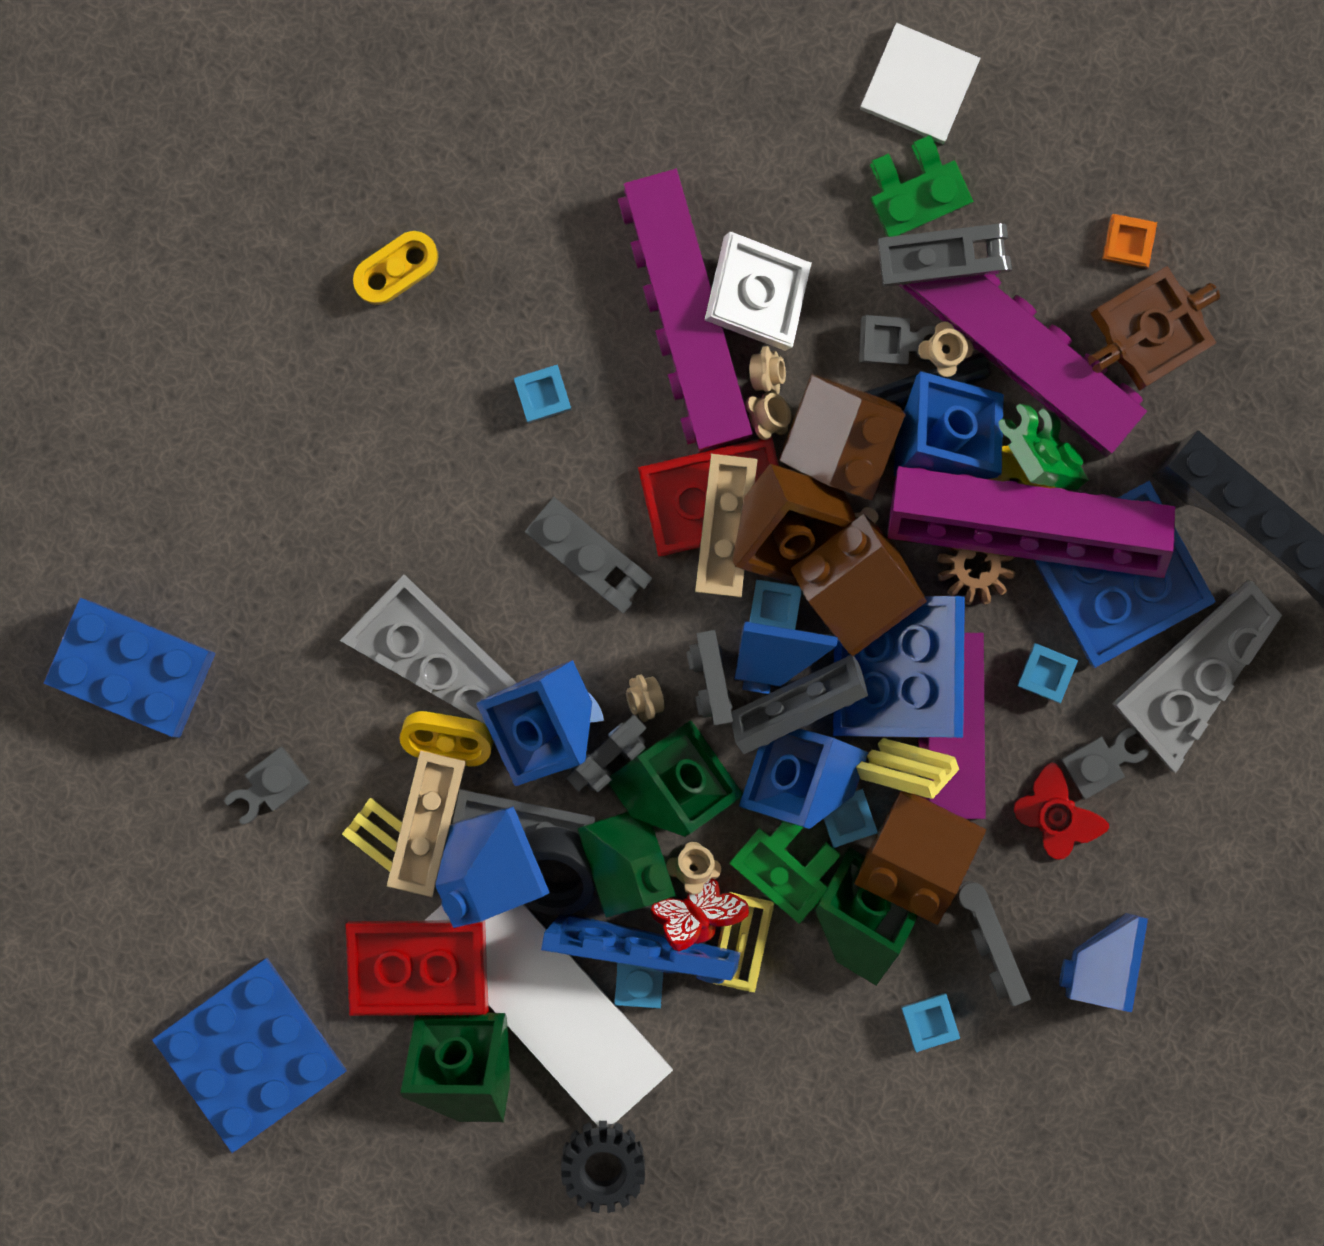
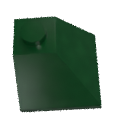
M692 720L610 775L611 781L608 783L631 817L683 837L690 835L743 795Z
M625 812L577 828L606 918L643 908L676 896L651 824L631 817L629 812Z
M849 847L815 912L836 962L877 986L899 956L918 915L855 885L854 883L865 856Z
M506 1014L415 1015L400 1092L402 1097L458 1122H504L510 1087Z

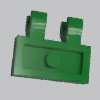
M931 135L913 142L914 145H911L923 174L907 182L900 183L889 153L871 161V170L882 193L871 197L870 200L887 237L901 236L974 202L956 161L954 160L942 165L937 147Z
M1019 404L1016 406L1017 411L1022 417V422L1018 428L1015 427L1012 420L1002 418L998 421L1001 432L1011 440V443L1008 445L1031 483L1076 491L1089 480L1081 467L1083 460L1078 451L1069 443L1059 441L1061 422L1055 412L1047 409L1039 411L1040 416L1044 420V428L1040 433L1037 430L1038 415L1029 405Z
M782 821L771 836L759 827L729 864L800 924L823 897L828 886L820 878L840 857V853L829 843L825 842L808 864L804 866L785 850L803 827Z

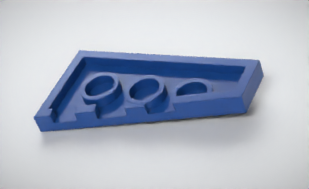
M572 914L559 915L544 932L541 947L542 951L649 967L664 973L680 972L696 975L699 980L715 984L733 979L738 970L741 952L702 943L693 944L686 950L677 951L669 945L665 935Z

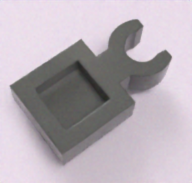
M865 315L861 317L859 363L905 366L908 364L909 353L921 362H931L920 357L918 348L925 336L932 337L935 334L936 326H925L915 332H910V318Z
M1127 728L1120 731L1110 747L1107 746L1103 737H1098L1060 759L1084 800L1125 777L1119 764L1123 762L1137 763L1147 757L1149 754L1147 749L1139 750L1135 754H1130L1125 750V740L1137 733L1135 728Z
M281 746L245 774L253 786L247 790L239 789L231 792L224 802L227 806H230L239 798L247 800L249 811L239 821L241 824H248L257 818L261 804L266 802L270 809L275 811L311 782L284 747Z

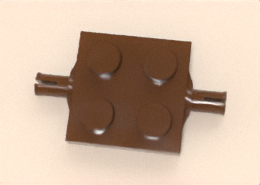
M1166 266L1099 306L1090 314L1105 336L1107 346L1088 356L1089 365L1103 357L1105 358L1092 367V370L1100 373L1103 369L1118 361L1124 366L1138 390L1141 391L1215 345L1216 341L1204 324L1201 310L1220 299L1219 290L1204 298L1203 296L1217 288L1213 283H1208L1203 288L1190 294L1179 285L1169 267Z

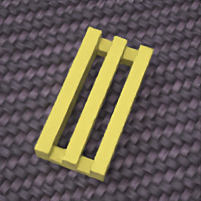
M882 738L878 743L880 751L871 750L867 755L869 763L861 761L856 767L862 780L933 799L959 770L956 758L953 756Z
M370 798L342 835L390 872L393 861L360 836L357 831L362 826L395 852L397 841L370 821L368 817L374 812L398 832L401 830L402 821L373 798Z
M729 892L748 903L749 915L741 922L735 951L741 952L738 970L731 981L724 980L723 983L718 985L755 993L774 902ZM754 907L763 909L748 980L745 981L740 980L739 975ZM732 925L721 927L717 947L727 949Z

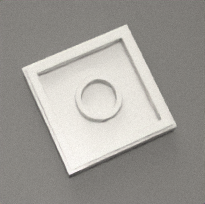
M896 23L860 110L924 137L931 135L934 141L944 145L980 58Z
M729 232L723 238L705 321L784 351L792 348L811 263L736 233Z

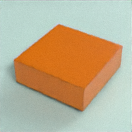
M1112 214L1110 216L1102 261L1147 269L1150 264L1157 222Z

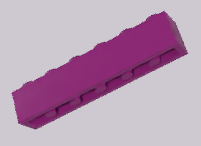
M677 168L623 183L625 196L617 199L624 224L633 223L638 240L630 242L637 269L646 267L650 280L649 285L642 286L649 312L658 311L663 328L655 330L662 357L671 355L675 368L674 373L667 374L675 401L684 400L688 416L680 418L687 445L696 443L698 453L751 439L752 430L721 326L705 321L711 286Z
M977 275L899 285L942 322L951 323L955 330L962 333L972 343L973 348L979 353H983L991 363L1048 410L1055 412L1061 421L1106 458L1116 450L1146 414L1147 410L1140 405L1143 399L1135 390L1124 383H1121L1119 387L1105 376L1108 371L1107 368L1103 369L1100 373L1093 371L1092 367L1100 361L1089 365L1088 356L1090 354H1086L1084 357L1080 356L1069 346L1072 340L1065 332L1053 324L1048 328L1033 317L1037 311L1030 303L1018 295H1015L1012 299L998 288L1001 281L996 275Z
M898 466L892 492L887 538L1164 578L1174 549L1176 506L1162 505L1153 501L1141 502L1114 498L1105 494L1093 495L1072 492L1062 488L1024 485L1015 481L1003 482L976 478L967 474L955 475L928 471L924 468Z

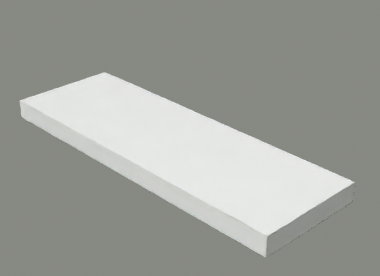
M525 904L486 919L488 1004L496 1013L506 1014L508 1027L599 1127V1121L607 1120V1128H610L673 1071L672 1067L571 955L541 950L544 932L547 929ZM441 905L425 920L450 919Z

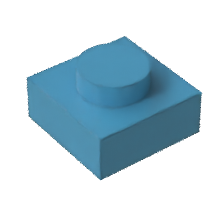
M558 364L514 378L528 424L572 410Z
M756 579L749 622L795 630L801 587Z
M1034 643L1016 686L1060 704L1078 660Z
M863 789L855 791L852 798L824 818L833 848L878 833Z
M617 963L615 1005L661 1008L663 972L649 967Z
M946 993L901 1006L915 1052L960 1039Z

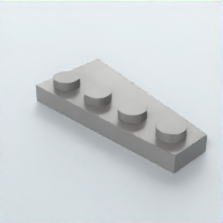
M403 575L340 640L484 724L485 722L476 703L517 683L406 575Z
M1247 580L1112 703L1172 772L1176 773L1185 760L1183 757L1193 742L1199 740L1209 725L1207 721L1220 702L1226 700L1234 688L1232 684L1245 665H1249L1281 618V613L1253 581Z

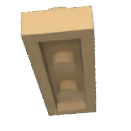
M711 454L695 593L738 598L742 596L744 569L735 567L732 560L744 497L755 484L757 459Z
M420 750L387 887L433 898L466 764L465 761Z

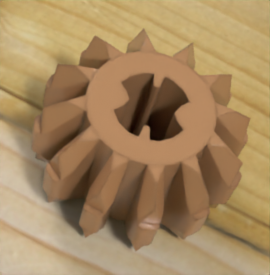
M951 547L947 548L955 554L954 556L948 554H939L937 556V562L940 564L951 565V570L943 571L937 575L938 580L946 581L952 577L954 578L956 583L947 590V595L949 596L956 595L961 588L966 589L963 596L965 597V605L972 604L976 590H978L982 604H989L991 602V595L988 586L1001 596L1006 593L1007 589L997 577L1012 579L1015 576L1013 570L1001 568V563L1014 559L1013 556ZM977 554L984 558L981 564L987 563V572L978 574L976 579L968 575L971 569L965 570L964 561L972 560Z

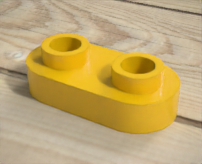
M410 231L400 235L357 266L353 275V284L356 292L369 304L383 305L390 302L434 271L438 263V251L435 243L428 235L419 231ZM412 249H420L424 253V258L419 264H411L407 261V255ZM376 274L383 275L386 278V284L380 290H374L369 286L371 277Z
M418 711L407 716L400 733L401 746L414 757L419 758L421 750L465 761V766L471 767L485 763L490 757L493 746V739L484 723L473 719L427 711Z

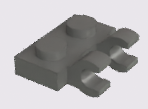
M715 630L697 633L698 643L689 645L690 651H687L686 654L689 669H694V672L703 671L707 689L699 690V696L695 697L698 715H703V718L712 717L714 726L733 722L731 714L732 703L730 692L726 688L722 668L724 663L721 646L717 642Z
M633 714L625 723L621 722L608 734L609 737L590 755L587 754L585 762L575 766V769L566 779L578 791L586 785L591 791L595 789L599 792L611 781L609 775L612 772L608 769L607 765L615 757L621 754L625 760L627 758L633 760L646 748L643 745L646 740L640 734L647 728Z

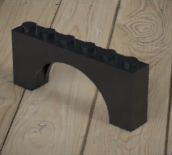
M1199 430L1180 441L1152 477L1186 505L1197 507L1211 514L1249 540L1289 573L1324 610V535Z

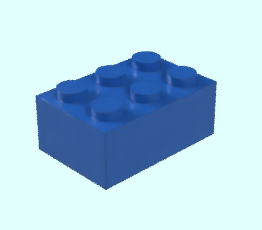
M80 598L44 684L168 736L180 738L216 653L93 601Z

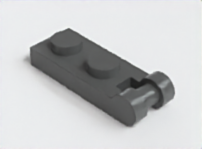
M991 224L878 238L877 243L883 287L1011 272V257L1006 256L1004 240L1008 239L1007 225ZM973 243H986L987 258L975 259Z
M555 497L550 500L525 530L529 537L622 614L631 606L632 603L629 600L640 587L645 589L653 579ZM617 567L626 576L616 588H613L605 579Z
M963 882L955 895L959 905L971 910L978 928L972 930L971 935L981 957L989 954L996 971L988 975L998 999L1007 997L1009 1004L1012 1006L1031 1000L986 890L976 882Z

